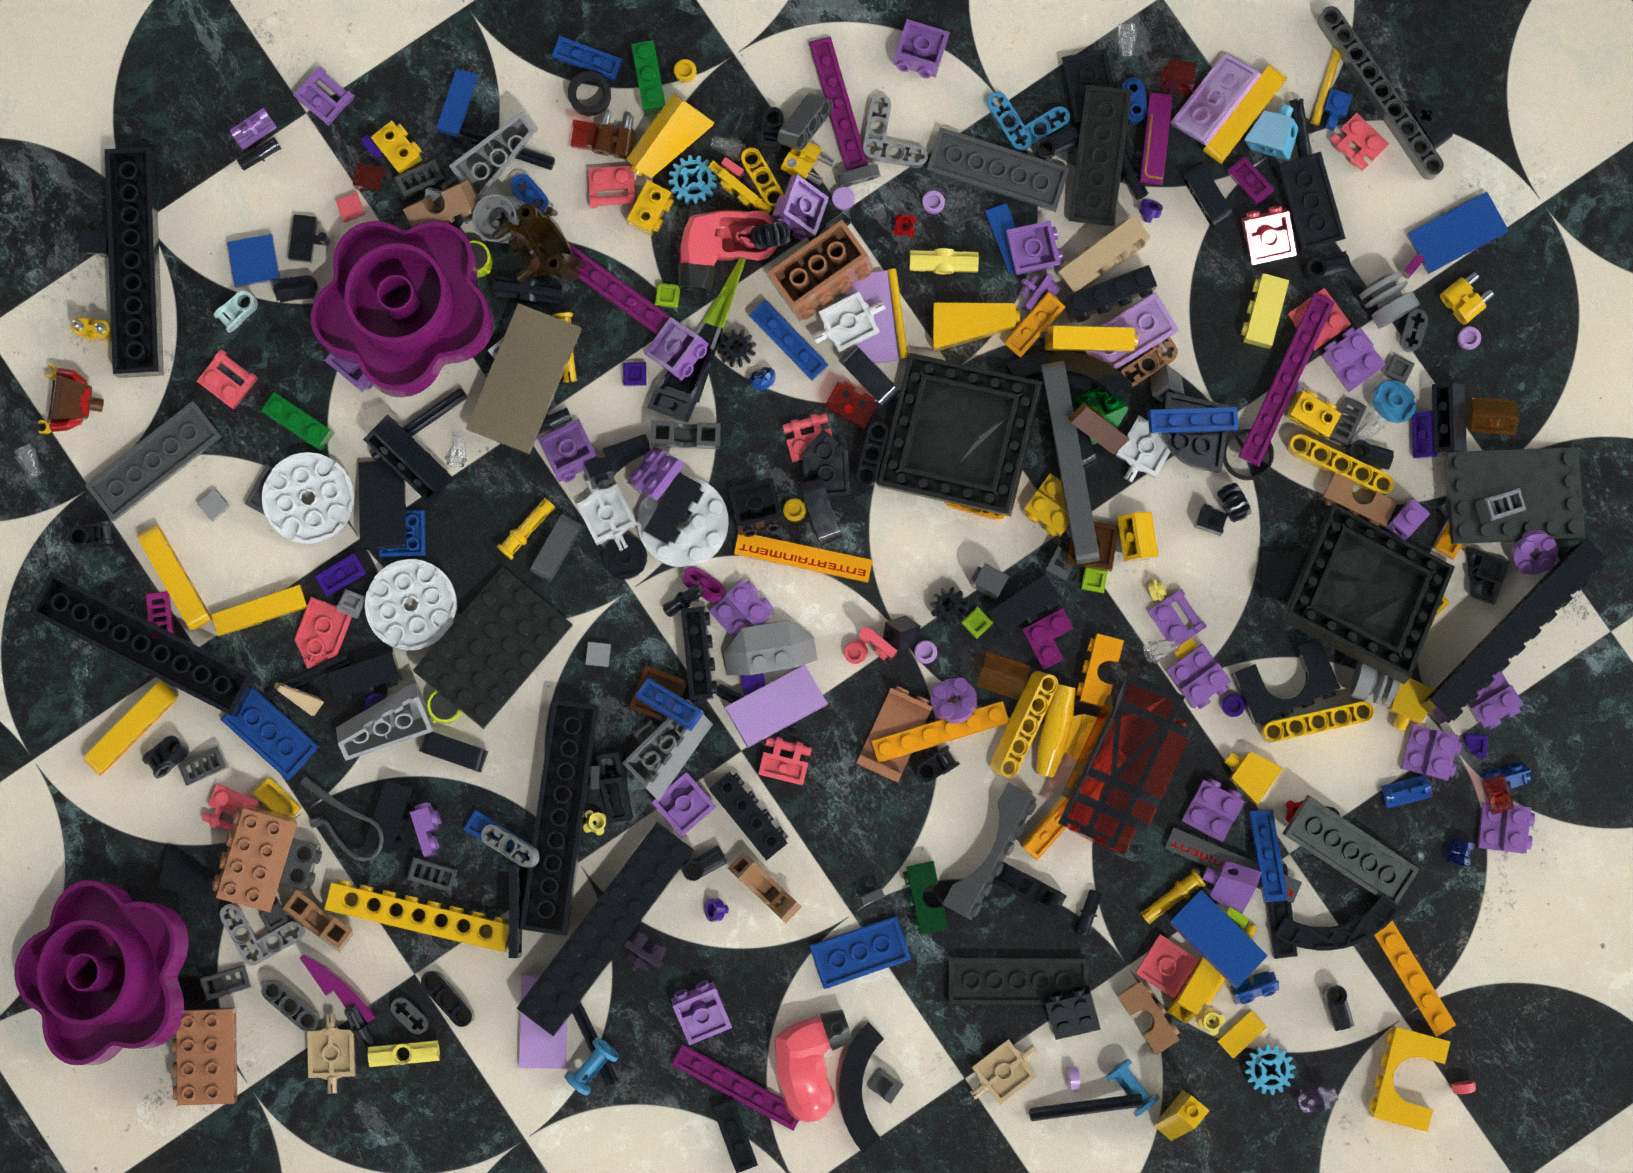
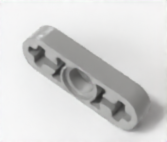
M490 824L483 828L481 838L489 847L522 867L531 868L538 863L539 852L530 844L501 826ZM493 831V832H494V835L497 836V837H499V838H501V839H500V840L493 839L492 835H490L491 832ZM509 840L514 842V849L511 852H508L506 849V844ZM520 852L528 853V856L530 857V860L527 861V858H526L525 856H523L522 854H519V853H520Z

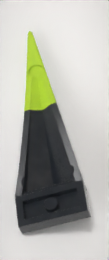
M739 258L721 292L695 332L708 343L706 355L703 358L697 359L693 365L692 374L684 377L682 381L670 372H667L654 390L647 407L650 410L687 423L689 422L696 403L700 401L746 259Z

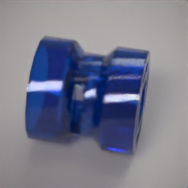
M1452 839L1451 846L1453 849L1452 853L1448 855L1447 861L1470 867L1472 861L1470 855L1474 851L1475 844Z

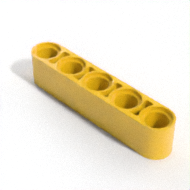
M1269 64L1203 151L1222 164L1288 77Z
M1295 435L1288 442L1287 450L1293 457L1331 475L1336 472L1356 481L1355 486L1372 494L1379 492L1386 495L1393 489L1394 481L1387 473L1306 435ZM1295 440L1303 442V451H1297L1294 448L1293 443ZM1315 450H1321L1325 454L1324 461H1318L1314 457ZM1336 460H1342L1345 463L1346 468L1344 471H1340L1335 467ZM1357 470L1365 471L1366 479L1364 481L1357 479ZM1378 479H1382L1387 483L1386 490H1380L1377 487Z
M158 524L138 534L137 538L189 629L194 631L211 621L212 617Z
M1036 671L1030 676L991 759L990 768L995 774L1006 778H1013L1018 773L1057 690L1058 680L1054 675Z
M159 681L84 756L83 761L98 776L104 774L176 702L179 695L166 682Z
M1364 701L1276 720L1262 727L1261 736L1264 741L1274 743L1369 721L1373 717L1374 709L1370 703ZM1359 706H1363L1367 710V716L1364 719L1357 715V708ZM1337 711H1341L1345 715V720L1342 724L1337 723L1334 719ZM1314 716H1319L1323 721L1322 727L1319 729L1312 725V718ZM1292 721H1296L1300 725V731L1297 734L1292 733L1289 729ZM1269 726H1274L1278 730V735L1275 739L1267 735Z

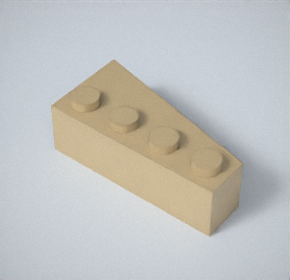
M1135 215L1127 221L1124 220L1119 223L1111 233L1102 235L1092 247L1089 248L1087 246L1082 249L1076 259L1073 261L1069 259L1059 266L1061 270L1057 276L1070 294L1084 290L1147 245L1151 236Z

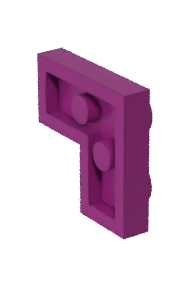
M1063 608L1022 629L1043 670L1064 660L1054 639L1074 628Z

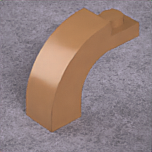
M744 852L727 868L785 923L802 907Z

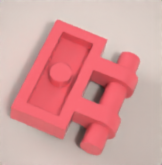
M1358 113L1340 129L1346 136L1343 140L1337 134L1330 139L1336 146L1335 149L1339 153L1342 151L1351 160L1350 163L1362 171L1369 165L1363 160L1365 156L1373 161L1389 145ZM1350 142L1360 149L1358 153L1348 145Z
M817 413L812 414L810 418L799 421L794 419L790 420L791 423L782 425L784 433L794 432L795 438L786 440L792 463L802 460V452L822 431L820 424L828 422L826 413L817 415ZM813 426L814 433L801 435L800 429ZM825 429L832 436L831 429Z
M767 737L765 746L773 747L774 750L773 754L763 753L758 775L803 785L808 763L800 761L801 754L810 756L812 747L804 746V743L801 742L796 744L783 741L784 738L781 737L776 739ZM781 750L794 752L793 759L780 756Z
M216 784L208 806L216 808L215 813L212 815L205 812L202 821L209 823V826L214 828L220 827L227 831L229 829L233 830L235 824L222 819L223 813L226 812L233 815L235 808H240L241 803L258 807L260 801Z

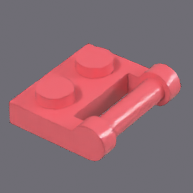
M633 165L588 168L591 209L606 205L629 204V206H634L636 203L634 171L630 169ZM628 190V195L597 197V192Z
M221 349L197 382L234 410L257 381L258 376L247 372L227 356L228 354ZM223 364L243 379L244 383L242 386H239L218 369L219 366Z
M864 627L860 630V641L865 644L870 643L876 648L874 653L882 660L886 658L890 661L897 653L894 647L872 629Z

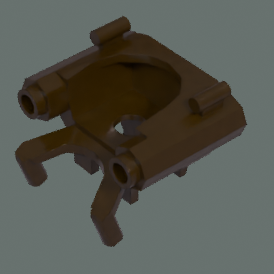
M523 204L518 210V219L521 220L520 227L509 221L493 232L496 239H500L507 232L516 236L508 242L513 251L519 249L524 259L520 263L523 270L516 274L519 281H524L531 274L534 278L537 276L546 278L552 274L567 282H574L580 276L579 269L586 267L585 262L576 258L560 226L551 217L558 215V211L552 207H547L546 212H543L531 204Z

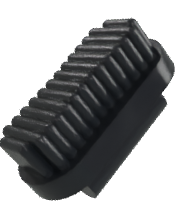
M309 275L278 279L273 285L276 300L280 301V303L296 299H313L318 290L317 280Z

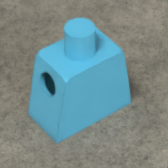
M1281 104L1277 113L1270 111L1262 113L1245 138L1251 151L1289 161L1298 133V126L1294 119L1291 118L1294 110L1291 106Z

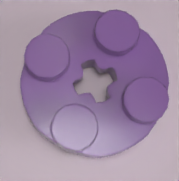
M1543 530L1528 531L1522 535L1523 538L1518 543L1516 541L1513 544L1511 558L1521 573L1535 575L1553 569L1554 562L1558 556V546L1547 532ZM1534 549H1538L1539 553L1537 555H1530V553L1534 552Z
M964 678L944 680L934 686L932 690V710L939 719L947 720L948 723L964 722L972 716V712L977 706L976 692ZM951 697L959 698L956 705H953L952 702L948 703Z

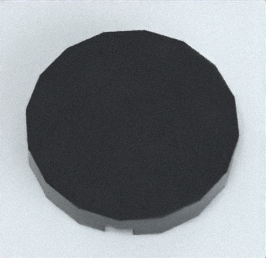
M623 534L622 536L628 547L624 548L620 541L623 550H619L615 540H609L602 552V562L605 569L613 577L620 580H630L644 571L648 553L638 538L630 534Z

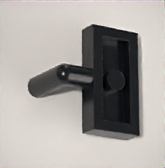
M294 214L288 257L290 261L312 263L314 244L327 246L330 243V239L324 232L316 236L317 217Z

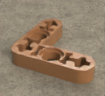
M1170 337L1166 339L1167 342H1164L1163 345L1167 350L1170 348L1173 350L1171 358L1162 356L1164 350L1161 345L1158 348L1154 346L1151 348V351L1121 371L1124 376H1126L1125 372L1132 374L1137 370L1134 367L1137 365L1139 372L1144 375L1143 377H1140V374L1134 376L1132 387H1135L1166 364L1168 365L1175 360L1178 349ZM1151 359L1155 364L1154 369L1151 371L1144 370L1142 367L1143 360Z

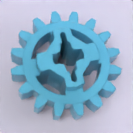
M691 155L688 156V161L680 158L681 165L674 163L673 168L676 171L669 172V176L674 178L668 181L670 186H675L671 189L672 194L679 193L677 200L680 201L682 198H685V204L687 205L690 200H693L695 205L698 204L699 199L705 203V196L712 197L713 192L711 189H717V184L713 181L718 179L717 175L712 174L713 171L708 168L709 160H705L702 163L701 156L699 155L696 160H693ZM690 166H697L695 169H687ZM705 172L708 175L707 185L702 180V177L704 176ZM679 176L684 180L681 188L678 185ZM696 176L697 183L692 182L689 184V177L695 178ZM693 191H699V192H700V193H698V194H690V193L693 192Z
M1265 1044V1050L1257 1046V1054L1250 1052L1249 1055L1252 1060L1245 1061L1249 1065V1069L1244 1070V1073L1250 1074L1247 1082L1254 1081L1253 1089L1256 1090L1261 1087L1262 1094H1265L1267 1089H1269L1271 1095L1275 1094V1089H1278L1281 1093L1284 1092L1282 1086H1290L1291 1084L1287 1081L1288 1078L1295 1077L1290 1073V1070L1295 1069V1066L1289 1065L1293 1058L1291 1056L1285 1057L1287 1052L1285 1049L1278 1052V1045H1274L1273 1049H1270L1269 1044ZM1265 1054H1275V1056L1267 1060L1261 1057ZM1262 1063L1270 1066L1274 1065L1272 1069L1277 1076L1270 1073L1266 1075L1267 1069ZM1282 1063H1284L1285 1067L1284 1075L1281 1073L1280 1065ZM1255 1064L1259 1066L1257 1077L1255 1075ZM1271 1079L1278 1081V1083L1273 1085H1265Z

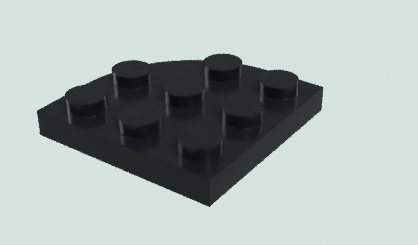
M1171 392L1164 393L1162 409L1230 407V405ZM1227 431L1162 434L1171 453L1184 464L1210 472H1222Z

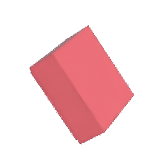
M725 157L721 162V167L725 168L736 179L741 180L745 175L744 169Z
M357 193L336 200L344 223L366 215Z

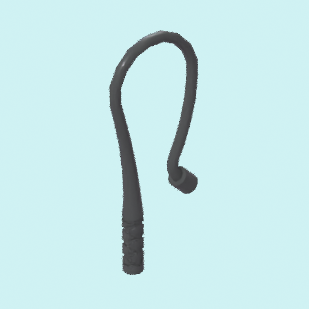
M304 777L301 785L309 789L317 797L339 810L375 826L379 835V844L376 851L370 856H357L344 845L327 820L320 817L310 819V826L315 828L324 824L335 842L354 860L364 862L377 857L384 843L383 831L380 825L373 819L346 807L309 778Z

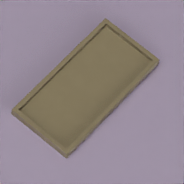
M518 303L468 421L466 430L530 455L581 333V327Z

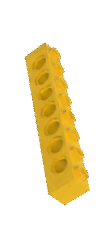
M338 879L337 883H331L324 910L500 952H507L509 943L508 919L495 916L494 920L485 918L486 914L472 911V915L463 913V908L450 906L448 910L440 908L441 903L433 901L422 904L418 903L419 898L405 895V899L396 897L395 892L383 890L382 894L373 892L374 887L360 885L359 889L351 887L352 882ZM352 892L358 897V902L354 906L349 905L347 902V896ZM373 898H377L380 901V908L377 911H372L369 907V902ZM395 903H399L403 908L402 914L398 917L394 916L391 911ZM418 908L425 912V918L421 922L416 921L414 918V912ZM439 914L446 915L448 919L447 925L444 927H440L436 923V918ZM462 919H466L470 923V929L465 933L460 931L458 927ZM485 924L490 925L493 930L489 938H485L481 934V928Z

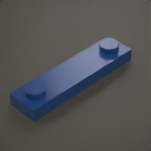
M766 300L749 315L758 327L811 381L828 367V364Z
M1237 407L1147 411L1149 434L1239 430Z
M1273 809L1250 811L1249 820L1258 871L1262 872L1259 880L1263 903L1286 901L1288 896Z

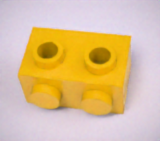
M390 121L371 136V139L396 171L402 174L411 170L422 161L419 155L422 151L414 141L410 143L405 136L408 133L401 124L396 126L393 121Z
M647 180L627 218L628 225L650 236L653 235L654 231L659 232L664 221L661 219L664 212H669L674 203L672 192Z
M1309 390L1296 392L1284 416L1320 438H1329L1342 413L1336 410L1337 407L1327 401L1323 403L1318 400V396Z
M1133 512L1117 516L1124 562L1159 557L1152 512Z

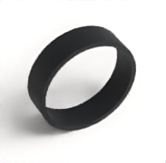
M1250 429L1234 433L1225 443L1224 466L1231 475L1241 480H1254L1261 477L1269 470L1274 459V449L1270 442L1268 446L1270 452L1269 463L1262 473L1255 476H1243L1230 467L1226 456L1229 442L1237 435L1249 433Z

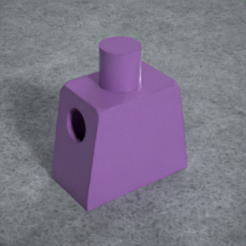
M1410 498L1383 529L1405 541L1430 513L1414 498Z
M1225 862L1220 872L1207 867L1202 879L1214 884L1210 894L1211 898L1227 908L1232 907L1243 914L1258 885L1262 872L1232 862Z

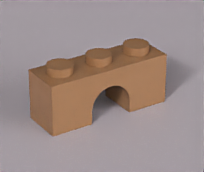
M468 179L441 192L445 201L444 209L438 208L430 196L404 208L403 211L411 227L413 228L426 222H444L449 224L455 221L454 217L459 214L462 218L472 214L473 208L479 201Z
M1335 472L1331 476L1321 497V500L1325 501V505L1330 508L1334 503L1382 529L1385 528L1398 502L1376 492L1368 504H1360L1355 501L1352 494L1356 481Z
M298 890L295 891L283 907L284 913L339 953L353 936V930L335 917L333 918L325 913Z
M1139 980L1116 996L1130 1016L1141 1010L1150 1013L1152 1016V1026L1142 1036L1153 1053L1158 1055L1179 1041L1177 1035L1180 1032L1173 1021L1168 1023L1164 1017L1167 1012L1160 1002L1156 1004L1151 997L1154 992L1147 982L1143 984Z

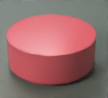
M854 640L845 646L844 656L848 662L859 664L867 658L868 648L862 641Z
M1473 1080L1452 1083V1090L1454 1094H1468L1475 1092L1476 1084Z

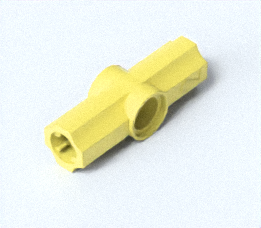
M947 248L935 249L934 251L910 250V271H934L935 274L943 275L953 274L954 272L978 273V252H956L953 249Z
M438 1040L368 1047L369 1067L440 1061ZM401 1047L409 1050L410 1055L407 1060L400 1059L398 1055Z

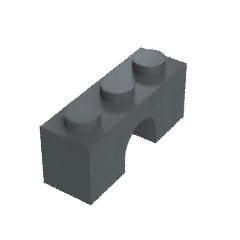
M652 421L651 423L652 447L720 450V423L697 422V424H678L675 421Z

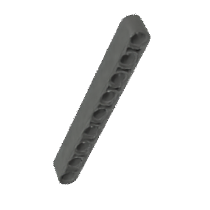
M1334 6L1326 7L1318 18L1320 29L1333 48L1339 52L1341 60L1420 175L1427 180L1436 178L1444 167L1442 158L1341 11ZM1325 15H1331L1335 22H1327ZM1337 34H1345L1347 41H1340ZM1350 52L1358 53L1360 59H1352L1350 56ZM1363 71H1370L1373 75V78H1366L1363 75ZM1375 89H1382L1385 92V97H1379ZM1388 108H1395L1398 111V115H1391ZM1401 126L1409 127L1411 134H1404ZM1414 145H1421L1424 149V152H1416L1414 149ZM1427 163H1433L1436 166V171H1429Z
M1064 361L1042 364L1041 373L1076 564L1100 561L1077 428L1068 419L1074 412Z

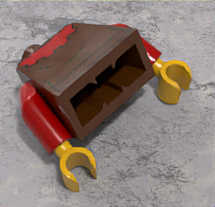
M53 364L47 365V367L53 369L52 374H44L53 380L48 420L51 422L40 420L38 423L45 424L46 429L38 431L39 433L49 434L51 432L68 431L81 425L83 420L88 419L90 410L102 412L104 399L91 397L92 386H89L87 380L78 372L57 368Z

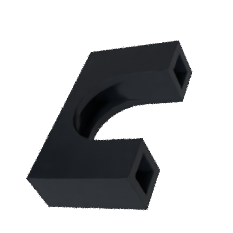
M1314 639L1295 647L1305 671V684L1302 691L1294 698L1281 699L1272 695L1266 689L1256 664L1232 673L1253 724L1259 722L1261 727L1272 722V717L1280 714L1282 718L1294 713L1293 708L1299 705L1304 709L1314 705V699L1322 696L1326 700L1336 696L1335 691L1341 688L1321 641Z

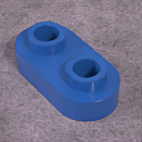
M1129 78L1125 80L1121 89L1130 90L1129 87L1131 85L1137 87V91L1132 92L1128 121L1138 124L1145 120L1148 113L1143 82L1138 78ZM1138 107L1141 112L1135 114L1132 109Z
M518 174L512 179L511 189L518 199L522 200L525 204L531 205L536 200H540L542 204L536 208L543 212L546 211L549 206L548 198L528 175ZM524 183L527 185V188L520 190L519 185Z

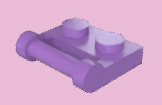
M321 66L311 74L293 95L327 126L333 122L355 97L353 93L347 92L326 74V70ZM320 80L341 99L336 103L315 85L317 81Z
M1180 589L1147 611L1172 650L1207 627L1204 621H1200L1184 597L1185 592L1183 589ZM1177 601L1194 628L1188 631L1171 604Z

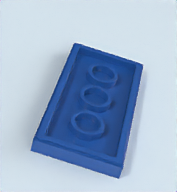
M1485 192L1407 234V237L1416 253L1424 257L1422 264L1427 273L1430 274L1508 233L1509 230L1488 192Z
M254 687L249 693L238 717L226 713L221 718L224 724L288 781L292 779L320 747Z
M1202 890L1169 922L1235 989L1268 956Z
M897 916L809 945L824 989L911 960Z

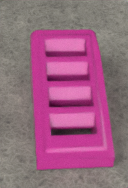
M168 591L146 594L148 621L158 626L167 625L166 630L175 634ZM165 598V603L152 604V600ZM164 607H165V610H166V612H159V613H154V612H153V609L164 608ZM166 616L165 621L155 622L154 618ZM152 633L151 638L163 637V636H154V635H159V634H162V633Z

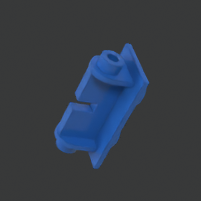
M1514 762L1509 764L1508 767L1501 769H1489L1486 773L1480 774V777L1486 783L1484 784L1485 792L1494 794L1507 790L1505 783L1509 781L1510 788L1526 785L1528 781H1531L1529 774L1531 770L1524 762Z
M1426 775L1381 786L1386 808L1431 798V784L1429 781L1427 782Z
M1266 971L1254 975L1253 978L1256 984L1253 985L1249 977L1236 989L1231 985L1230 989L1232 994H1234L1235 1005L1239 1003L1248 1004L1254 998L1260 996L1269 997L1274 995L1279 990V981L1276 979L1274 971Z

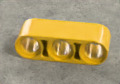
M747 148L741 155L742 166L760 198L773 208L774 211L776 203H770L768 197L771 194L783 196V191L761 153L755 148ZM750 155L758 159L753 165L745 162L746 158ZM759 175H766L769 178L765 184L758 183L756 179Z

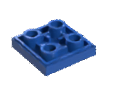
M272 234L227 242L235 287L280 279Z
M406 510L407 547L379 549V557L426 556L425 510Z

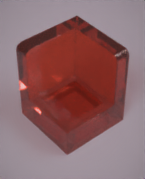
M573 120L571 148L592 151L596 124Z
M357 163L353 186L355 189L365 191V188L379 191L382 179L386 177L387 172L381 167Z
M1503 774L1482 780L1484 800L1492 815L1514 808L1513 800L1507 791L1506 778Z

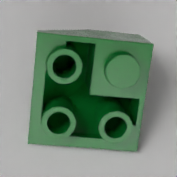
M1100 387L1071 400L1074 412L1085 402L1117 428L1128 411V407L1121 396L1112 399ZM1085 434L1092 445L1097 443L1095 440H1093L1091 437Z

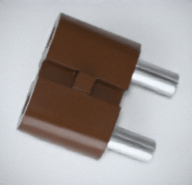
M604 111L602 124H597L592 152L604 156L612 155L614 158L626 160L632 152L636 134L632 130L634 117L631 116L629 123L630 115L626 116L624 128H614V126L610 125L612 113L609 111L607 123L605 124L608 111Z

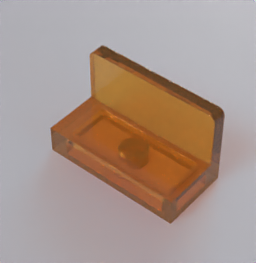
M1472 398L1470 432L1516 435L1520 419L1517 401Z
M987 652L976 686L1019 700L1027 681L1030 666Z

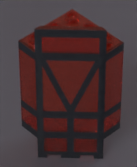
M1128 672L1119 694L1116 697L1107 696L1061 796L1069 799L1058 824L1106 849L1125 855L1135 831L1138 830L1146 833L1193 732L1185 728L1186 723L1175 718L1185 698L1184 695Z

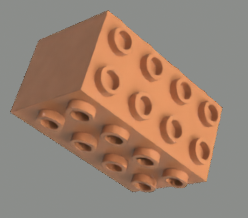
M840 220L781 263L775 265L767 274L796 318L801 321L802 319L807 320L811 318L819 307L828 306L839 293L844 294L848 292L856 281L868 278L873 267L865 250L844 221Z
M241 803L240 808H235L232 818L235 826L233 830L229 829L225 841L228 849L227 852H222L219 860L221 872L220 875L215 874L212 890L215 891V896L218 899L271 912L297 827V821L291 816Z
M236 1008L184 1009L181 1024L176 1031L177 1038L172 1041V1051L177 1053V1061L173 1063V1077H177V1085L173 1086V1100H177V1106L236 1103L238 1101Z

